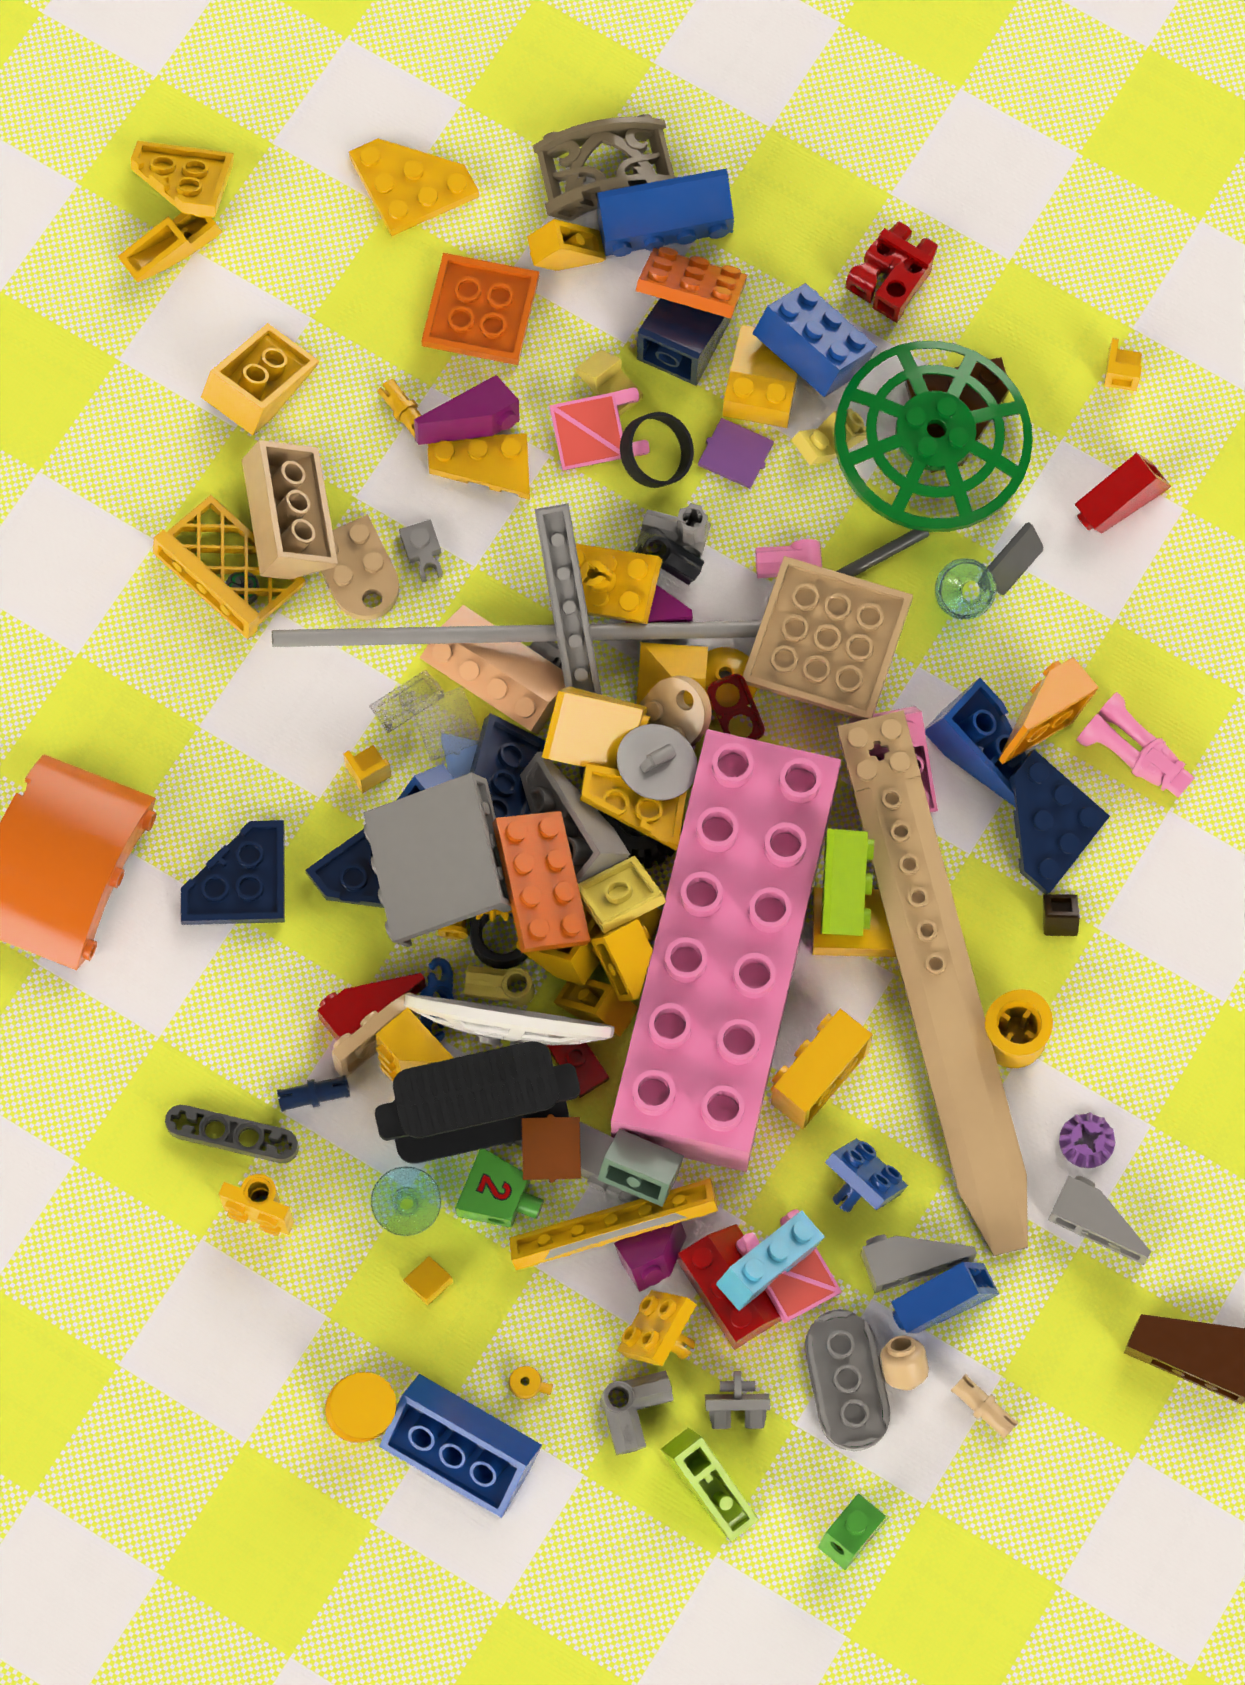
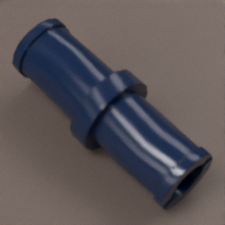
M342 1075V1077L316 1082L315 1079L307 1080L305 1085L282 1090L278 1089L277 1094L280 1097L278 1100L281 1111L284 1112L311 1104L313 1108L319 1107L321 1102L350 1097V1090H348L349 1084L346 1075Z

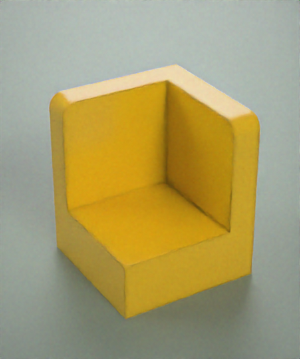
M1112 338L1104 386L1137 391L1142 366H1140L1142 354L1140 352L1118 349L1119 339Z
M374 745L355 756L349 750L343 753L345 766L362 793L392 776L388 760L382 759Z

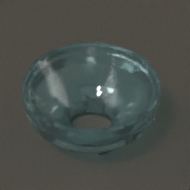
M969 558L957 559L947 564L939 573L935 584V596L941 609L951 617L961 620L974 619L986 613L994 602L996 595V582L991 571L983 563ZM969 581H975L980 588L978 597L972 601L966 600L962 594L964 585Z

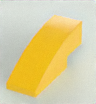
M180 213L173 220L169 216L117 257L138 283L189 257L223 232L212 217H197L194 214Z

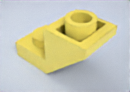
M848 409L845 429L846 443L848 449L866 439V427L862 417L852 409ZM833 411L818 428L799 431L791 439L809 465L827 463L837 457L834 446L836 411Z

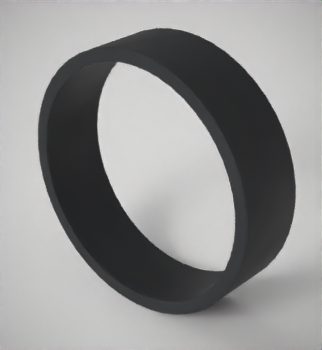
M653 412L636 418L625 428L620 441V456L625 470L636 482L646 487L659 488L675 483L687 474L692 465L694 447L689 431L679 419L668 413ZM646 419H655L663 422L672 429L679 441L681 449L680 464L676 473L668 481H659L647 476L639 468L634 458L632 448L633 437L638 426Z

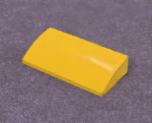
M813 888L812 955L896 957L879 889H872V895L865 894L864 908L871 909L870 929H863V936L821 934L823 888Z

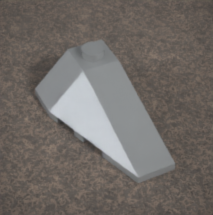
M537 752L520 774L529 809L533 814L561 811L577 883L626 860L630 853L615 829L594 807L580 801L581 792L551 760L542 758L543 752Z

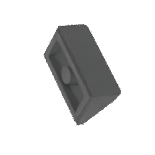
M1030 522L1025 523L986 568L984 582L1000 595H1005L1043 551V544Z

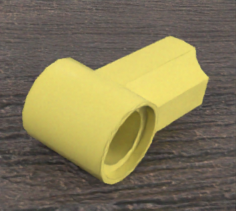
M468 966L465 977V997L508 1001L516 1006H524L534 997L535 987L530 974L525 969L517 967L504 970ZM521 980L527 983L525 990L520 993H513L509 990L510 985L515 981Z

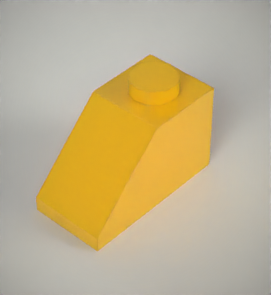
M553 219L527 236L533 265L537 267L560 271L600 263L606 260L600 231L597 229Z
M633 919L605 934L602 932L591 938V943L619 1001H632L640 997L653 952L649 943V932L638 919Z
M588 979L584 986L567 981L554 1001L558 1007L581 1020L614 1026V1035L616 1036L622 1035L638 1010V1007L631 1001H619L612 985Z

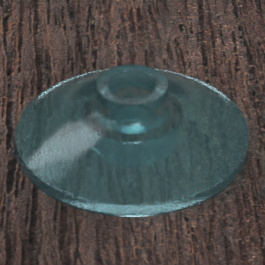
M398 1167L386 1172L376 1182L371 1195V1208L375 1219L385 1230L399 1236H412L425 1231L435 1222L441 1208V1194L435 1180L425 1171L415 1167ZM403 1199H410L413 1201V1206L405 1210L400 1207V1203Z

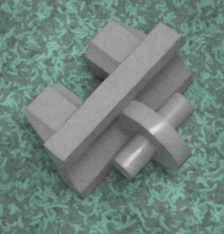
M734 1371L733 1381H720V1392H734V1394H705L706 1411H709L712 1429L731 1428V1411L745 1410V1428H764L766 1410H770L769 1394H742V1391H755V1381H741V1371Z

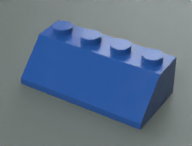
M727 168L597 192V222L605 256L614 255L622 257L630 254L632 251L642 249L652 251L653 248L659 249L664 245L674 243L686 245L694 242L696 239L706 237L718 239L726 236L728 233H733L734 215Z
M419 1374L402 1394L396 1407L395 1416L387 1427L379 1447L502 1518L530 1472L542 1444Z

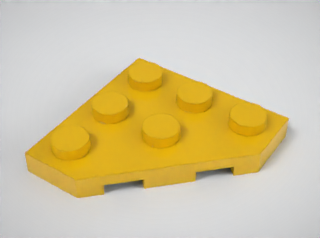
M379 138L349 151V157L391 236L479 197V190L464 164Z
M137 141L131 157V170L182 213L194 214L197 217H215L233 167L234 153Z

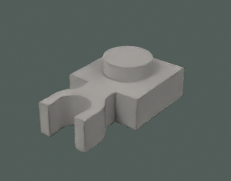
M431 519L399 529L409 563L420 562L419 575L422 583L427 581L424 571L430 567L436 569L438 578L442 577L441 565L433 557L441 554V548Z

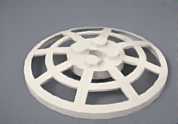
M406 994L404 1006L443 1026L476 1035L475 1041L500 1046L501 1039L510 1041V1046L529 1041L540 1042L544 1045H575L610 1039L614 1035V1026L534 1011Z

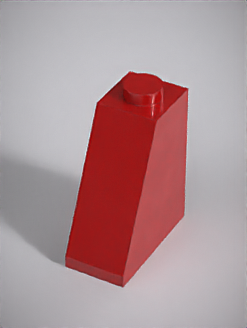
M1135 453L1075 503V506L1080 511L1077 517L1087 530L1090 531L1094 528V530L1104 533L1167 491L1171 485L1152 461Z

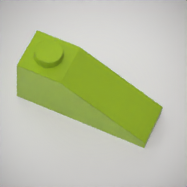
M687 1428L660 1449L678 1476L729 1541L732 1542L759 1520L704 1439L696 1432Z

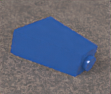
M961 1262L891 1301L895 1309L892 1314L901 1330H905L906 1333L918 1334L999 1295V1292L984 1263Z

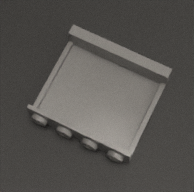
M471 772L363 812L366 822L364 833L370 842L373 854L371 865L377 874L380 886L378 897L385 908L387 917L385 929L392 942L410 947L412 946L411 939L493 909L504 913L511 910L492 825L496 817L486 778Z

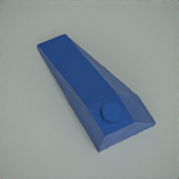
M979 678L936 716L925 728V735L948 759L1015 807L1014 792L1010 786V775L1025 758L1026 753H1021L1003 765L998 760L1013 729L1005 716L1009 712L1004 703Z

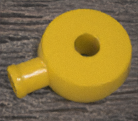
M530 1366L516 1368L511 1373L508 1381L510 1391L520 1399L533 1398L539 1392L551 1395L553 1384L542 1382L539 1372ZM522 1380H528L529 1384L526 1386L522 1385Z

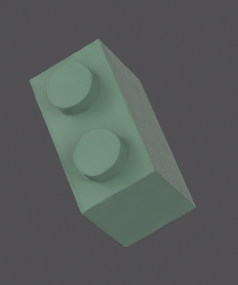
M618 1129L603 1159L598 1180L663 1207L678 1177L684 1156L669 1148L647 1141L638 1135Z

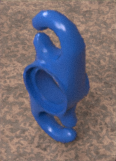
M440 957L434 958L428 964L429 968L434 970L437 966H440L442 976L438 980L436 975L430 972L427 976L428 986L421 991L420 995L433 997L434 993L437 992L440 998L454 999L452 993L453 970L450 963ZM421 1015L420 1021L432 1033L431 1026L433 1021ZM437 1023V1025H438L439 1028L442 1029V1028L445 1027V1026H443V1025ZM439 1031L434 1037L441 1042L445 1037V1033Z

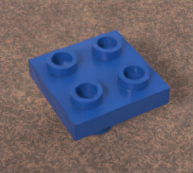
M857 1138L834 1151L825 1161L846 1182L838 1193L833 1196V1201L836 1205L840 1201H844L839 1208L846 1212H850L861 1197L874 1209L878 1210L900 1196L908 1186L902 1180V1175L897 1169L890 1165H885L876 1156V1151L872 1146L864 1141H859Z

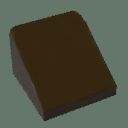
M1043 894L1044 935L1077 936L1080 920L1078 896L1073 894Z

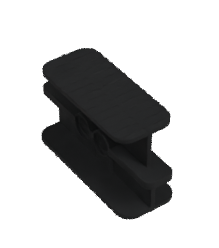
M529 1041L400 1071L393 1081L395 1100L391 1103L379 1105L375 1109V1119L379 1136L386 1141L395 1139L400 1158L407 1163L418 1164L522 1140V1118H547L549 1114L554 1115V1117H569L566 1101L579 1096L580 1086L576 1069L572 1064L566 1063L553 1066L549 1049L540 1042Z

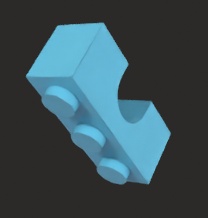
M801 1210L730 1266L716 1285L740 1311L760 1295L784 1271H790L810 1255L825 1236Z

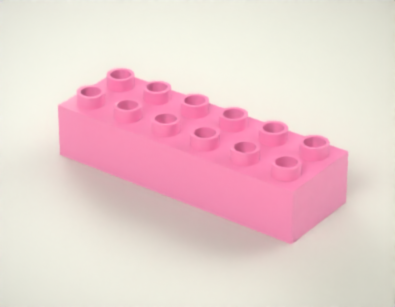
M709 729L706 730L667 889L666 903L663 906L611 1119V1137L614 1138L618 1129H621L659 1146L669 1148L683 1155L684 1158L747 1172L825 840V833L835 797L841 759Z

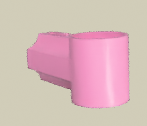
M814 539L798 540L790 546L759 547L755 550L757 578L777 577L784 556L822 567L821 544Z

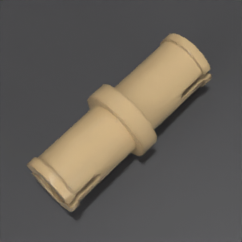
M967 1374L952 1388L951 1392L955 1393L974 1411L973 1416L977 1419L981 1417L1002 1439L1019 1423L995 1402L997 1399L992 1394L988 1396Z

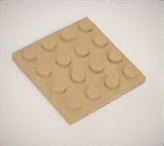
M784 556L743 674L747 685L857 719L873 718L913 600V594Z

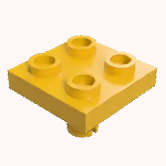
M651 1290L641 1301L639 1312L632 1324L624 1331L621 1339L622 1342L616 1351L626 1358L663 1366L671 1351L680 1359L687 1358L692 1352L686 1349L685 1346L687 1345L694 1349L695 1341L681 1332L697 1304L687 1297Z

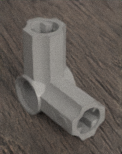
M692 503L686 508H681L678 517L647 509L640 534L648 528H657L668 538L701 557L711 524L708 521V515L702 510V506ZM660 540L652 541L653 543L662 545V541Z
M666 1370L626 1381H614L603 1391L600 1398L601 1407L606 1415L616 1455L627 1454L646 1448L637 1410L674 1400ZM619 1390L625 1394L627 1403L624 1407L617 1408L610 1404L608 1395L611 1391Z

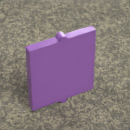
M721 418L712 437H708L706 440L707 447L698 462V466L751 489L760 469L765 468L766 463L764 461L774 441Z

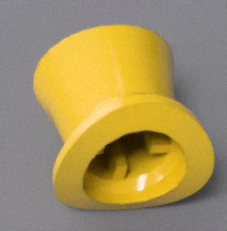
M1025 989L1009 991L998 997L989 1007L985 1017L986 1034L992 1043L997 1064L1006 1068H1022L1035 1062L1044 1051L1053 1028L1052 1012L1046 1000L1038 993Z
M357 1372L342 1378L329 1392L325 1404V1416L330 1429L339 1438L353 1443L368 1442L382 1435L391 1424L396 1412V1396L391 1385L383 1377L370 1372Z

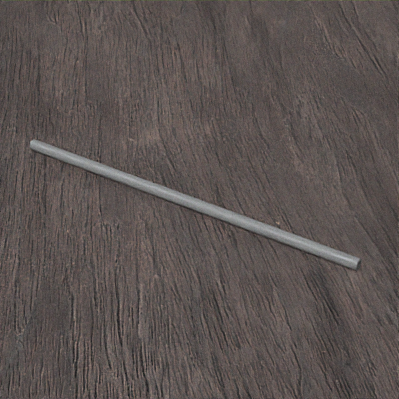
M762 620L651 622L648 624L601 623L590 624L592 641L746 638L757 636ZM554 624L272 630V647L557 641Z

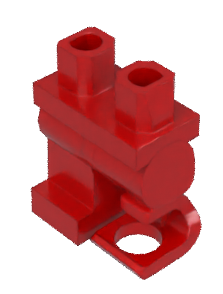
M900 221L890 230L884 228L881 231L879 237L867 250L864 256V263L850 270L845 286L847 290L868 303H871L874 298L872 308L896 323L904 314L905 308L915 293L930 275L938 245L928 238H923L917 247L910 244L908 240L911 238L912 230ZM883 273L887 275V278L874 296L877 279Z

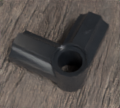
M657 528L644 530L639 535L637 546L633 550L635 553L659 556L662 559L661 568L688 586L696 580L704 564L703 559L668 538ZM654 540L662 541V547L659 551L655 553L647 552V546L650 542Z

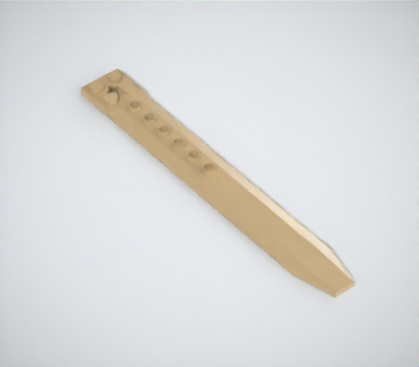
M904 710L837 726L863 831L868 832V839H874V858L871 862L958 1193L993 1256L1028 1248L1027 1174L993 1046L986 1034L982 1004ZM874 744L887 747L889 752L884 754V760L878 761L876 756H870L869 751L874 749Z

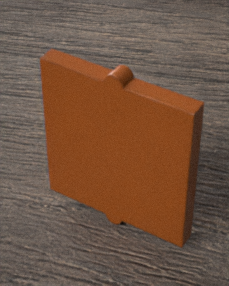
M549 1114L547 1118H522L523 1180H549L550 1183H554L555 1180L581 1179L580 1117H554V1115Z

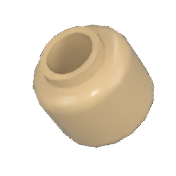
M897 1336L892 1338L881 1350L880 1361L886 1383L893 1388L906 1391L912 1390L922 1384L928 1377L929 1366L926 1350L918 1340L909 1336Z

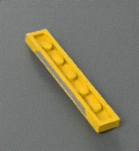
M709 1178L672 1189L663 1207L641 1198L509 1237L511 1260L515 1270L536 1266L546 1261L570 1256L580 1251L600 1247L614 1241L634 1237L641 1233L668 1227L675 1223L718 1211L712 1180Z

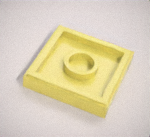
M635 855L578 883L583 905L604 934L666 903L663 893Z

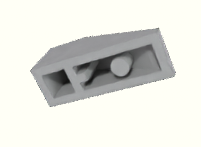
M1068 1175L1048 1221L1144 1265L1151 1251L1102 1191L1095 1188V1183L1085 1177L1076 1176L1073 1178Z
M885 1234L868 1239L866 1241L867 1245L863 1246L861 1251V1257L874 1293L951 1269L961 1262H972L977 1254L973 1246L902 1236L887 1238Z

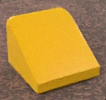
M428 1256L403 1281L428 1306L453 1283V1278Z

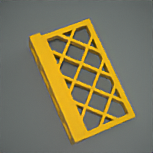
M212 495L207 497L167 532L163 529L154 537L153 554L247 639L257 632L258 625L305 586L306 580L303 577L291 579L293 583L288 588L276 589L272 588V577H268V588H248V572L253 575H260L259 567H248V554H257L254 534ZM211 508L220 516V524H201V515ZM182 531L197 532V545L182 544L175 537ZM201 532H220V545H200ZM224 533H239L244 538V546L224 545ZM200 553H220V566H206L200 560ZM224 553L244 554V567L224 566ZM244 572V588L229 587L224 582V574ZM238 594H244V599H242ZM248 594L268 596V605L258 613L248 604Z

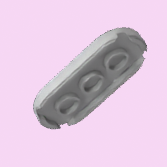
M841 1309L828 1311L814 1321L805 1339V1354L820 1427L826 1438L835 1446L848 1451L865 1450L874 1446L882 1439L890 1422V1406L875 1335L871 1326L855 1313Z

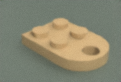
M367 514L332 530L338 564L333 568L320 571L340 610L358 620H373L382 617L393 608L399 596L397 572ZM369 594H377L382 598L381 604L374 608L367 607L363 600Z
M672 676L659 681L639 703V705L648 707L646 716L651 717L650 724L664 725L676 730L688 740L692 748L706 733L711 722L712 710L707 693L698 682L686 676ZM685 690L693 696L694 703L692 708L684 702L683 695Z
M406 994L392 1001L379 1013L376 1010L369 1013L361 1021L360 1025L362 1027L352 1035L349 1032L344 1034L334 1043L333 1047L335 1049L332 1050L334 1068L341 1077L342 1075L348 1077L377 1053L376 1048L378 1045L375 1034L407 1008L404 1006ZM411 1010L415 1016L418 1015L417 1012Z

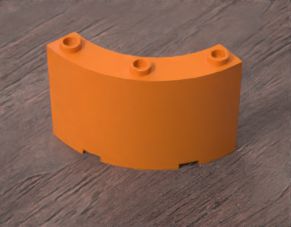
M43 754L25 778L27 783L23 795L15 794L0 822V940L77 970L85 960L90 961L96 951L97 941H94L95 934L113 887L117 889L122 882L125 872L122 868L142 834L145 831H150L154 825L157 813L153 811L156 798Z

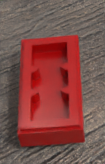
M587 1043L545 1045L558 1065L569 1063L575 1067L580 1086L579 1098L609 1080L608 1074Z

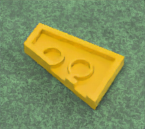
M586 764L580 801L677 851L686 792L670 800L648 799L629 788L622 779L618 769Z

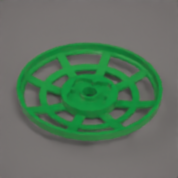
M915 341L900 344L881 352L866 362L852 377L843 392L836 411L834 446L839 466L848 484L857 496L874 512L893 523L909 529L926 532H950L968 528L986 520L998 512L1013 497L1025 477L1031 459L1033 444L1032 424L1027 406L1018 388L1008 375L991 360L974 350L954 343ZM916 349H939L963 355L964 358L958 369L942 365L917 366L910 351ZM897 355L904 371L889 379L876 395L857 389L861 381L873 368L888 358ZM976 362L985 366L996 375L1010 391L1015 401L997 404L988 389L977 379L970 376ZM938 374L954 379L947 392L929 391L922 375ZM908 379L916 395L908 400L904 406L885 399L896 386ZM965 384L974 389L988 407L970 411L968 406L959 399ZM852 401L870 407L866 420V439L868 445L849 453L846 443L845 425L848 407ZM881 411L896 417L897 421L895 435L878 441L876 424L878 413ZM1020 414L1023 424L1024 441L1022 456L1019 465H1016L1001 455L1005 440L1003 417ZM993 420L995 428L993 449L975 440L976 424ZM930 424L940 425L944 430V436L940 438L930 436L927 432V426ZM900 449L905 458L912 463L906 477L892 467L885 458L884 453ZM969 453L986 462L975 475L965 481L962 480L958 464ZM871 458L874 459L883 474L900 487L892 505L882 500L866 485L854 465ZM995 467L1012 478L1007 487L995 499L982 508L972 511L967 492L981 484L993 472ZM924 469L931 471L945 470L949 486H929L920 484L918 481ZM912 493L931 498L953 496L959 516L929 518L913 515L904 510Z

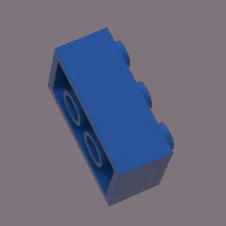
M806 283L768 305L752 333L823 397L851 381L852 377L870 360L877 348L863 332L852 325L838 310H835L817 291Z

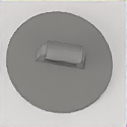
M647 724L631 730L622 739L617 750V767L624 782L637 794L652 800H670L685 793L694 782L697 771V758L691 744L679 732L664 725Z

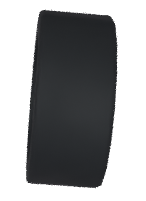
M509 913V917L513 918V914ZM484 914L479 920L474 916L470 924V942L474 954L482 963L492 968L509 969L520 965L528 958L527 955L521 953L517 948L506 954L495 953L489 950L482 938L483 928L490 920L489 914Z

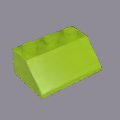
M826 829L821 934L863 936V929H870L871 909L864 907L865 894L872 895L873 874H866L867 860H873L874 839H868L867 831Z

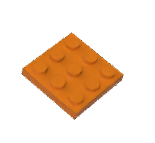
M660 247L659 249L653 248L638 279L636 291L732 319L748 275L741 273V270L734 266L724 265L719 267L709 264L710 262L703 257L692 256L688 258L678 255V252L674 249Z
M443 253L423 332L422 346L519 365L539 282V271Z

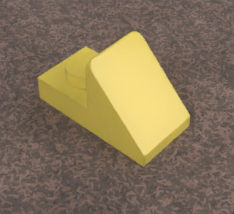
M600 349L575 368V372L596 395L634 387L638 390L639 401L643 398L641 390L621 370L622 360L615 355ZM637 402L618 405L619 416Z

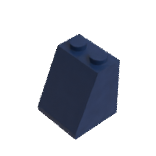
M660 298L638 331L637 360L697 386L731 319Z

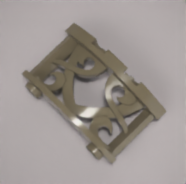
M648 114L637 117H616L587 122L560 132L546 134L543 140L533 145V150L538 155L548 202L545 203L547 215L572 221L587 212L597 209V192L678 178L674 176L663 131L666 128L665 120L652 118ZM649 139L652 154L642 155L647 150L646 140ZM602 143L618 149L629 157L617 168L616 177L606 178L600 170L584 166L591 153ZM569 152L567 157L559 158V164L565 168L570 167V169L556 172L553 158ZM651 164H655L656 172L654 171ZM633 168V173L636 174L626 175L625 172L628 169ZM586 177L595 179V182L584 185ZM566 181L565 193L561 194L559 182Z

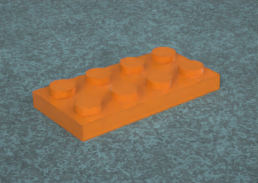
M561 811L495 818L492 825L521 953L587 945L591 939Z

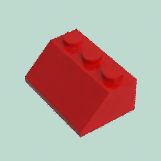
M737 1224L706 1235L679 1252L677 1263L734 1350L782 1321L765 1290L739 1311L716 1285L728 1268L743 1257L736 1248V1242L744 1236Z

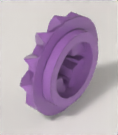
M1091 1112L1073 1116L1065 1122L1059 1136L1060 1149L1065 1158L1081 1168H1095L1104 1164L1111 1157L1116 1144L1113 1128L1109 1126L1104 1117H1098ZM1082 1127L1089 1136L1100 1134L1093 1142V1151L1087 1144L1074 1145L1082 1138Z

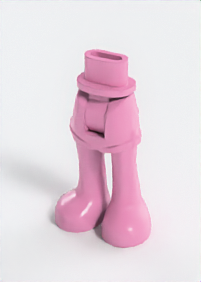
M1118 692L1113 694L1076 739L1083 746H1090L1096 742L1105 745L1132 769L1131 772L1136 777H1142L1156 786L1162 785L1160 788L1162 791L1168 789L1177 798L1195 778L1184 769L1186 764L1183 761H1179L1162 738H1156L1135 720L1127 711L1125 700ZM1107 722L1113 723L1122 729L1142 747V750L1139 752Z

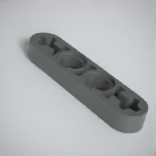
M187 1105L172 1107L165 1117L168 1132L177 1139L276 1163L291 1162L299 1151L296 1136L287 1129ZM181 1114H186L187 1121L198 1124V1117H202L199 1124V1135L194 1134L196 1131L195 1127L190 1125H183L182 1130H177L173 1119H180ZM214 1121H219L225 1126L224 1134L217 1139L209 1138L205 1134L207 1125ZM247 1129H252L259 1134V1140L251 1147H245L239 1142L240 1134ZM265 1133L270 1134L268 1137L269 1141L274 1143H281L282 1138H286L288 1145L292 1147L291 1150L285 1149L283 1154H278L277 1147L267 1144V1151H262L265 1144Z

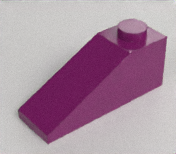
M495 375L414 419L415 441L418 445L438 443L444 440L455 441L489 437L503 430H508L520 421L519 399Z

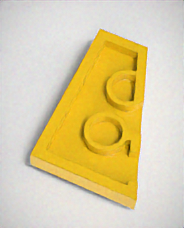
M527 433L500 434L455 441L444 440L428 444L429 474L467 484L469 482L488 486L490 490L498 492L504 490L530 500Z

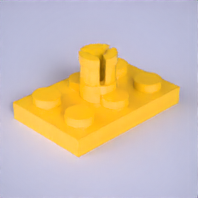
M576 544L588 615L648 624L662 559L655 555Z

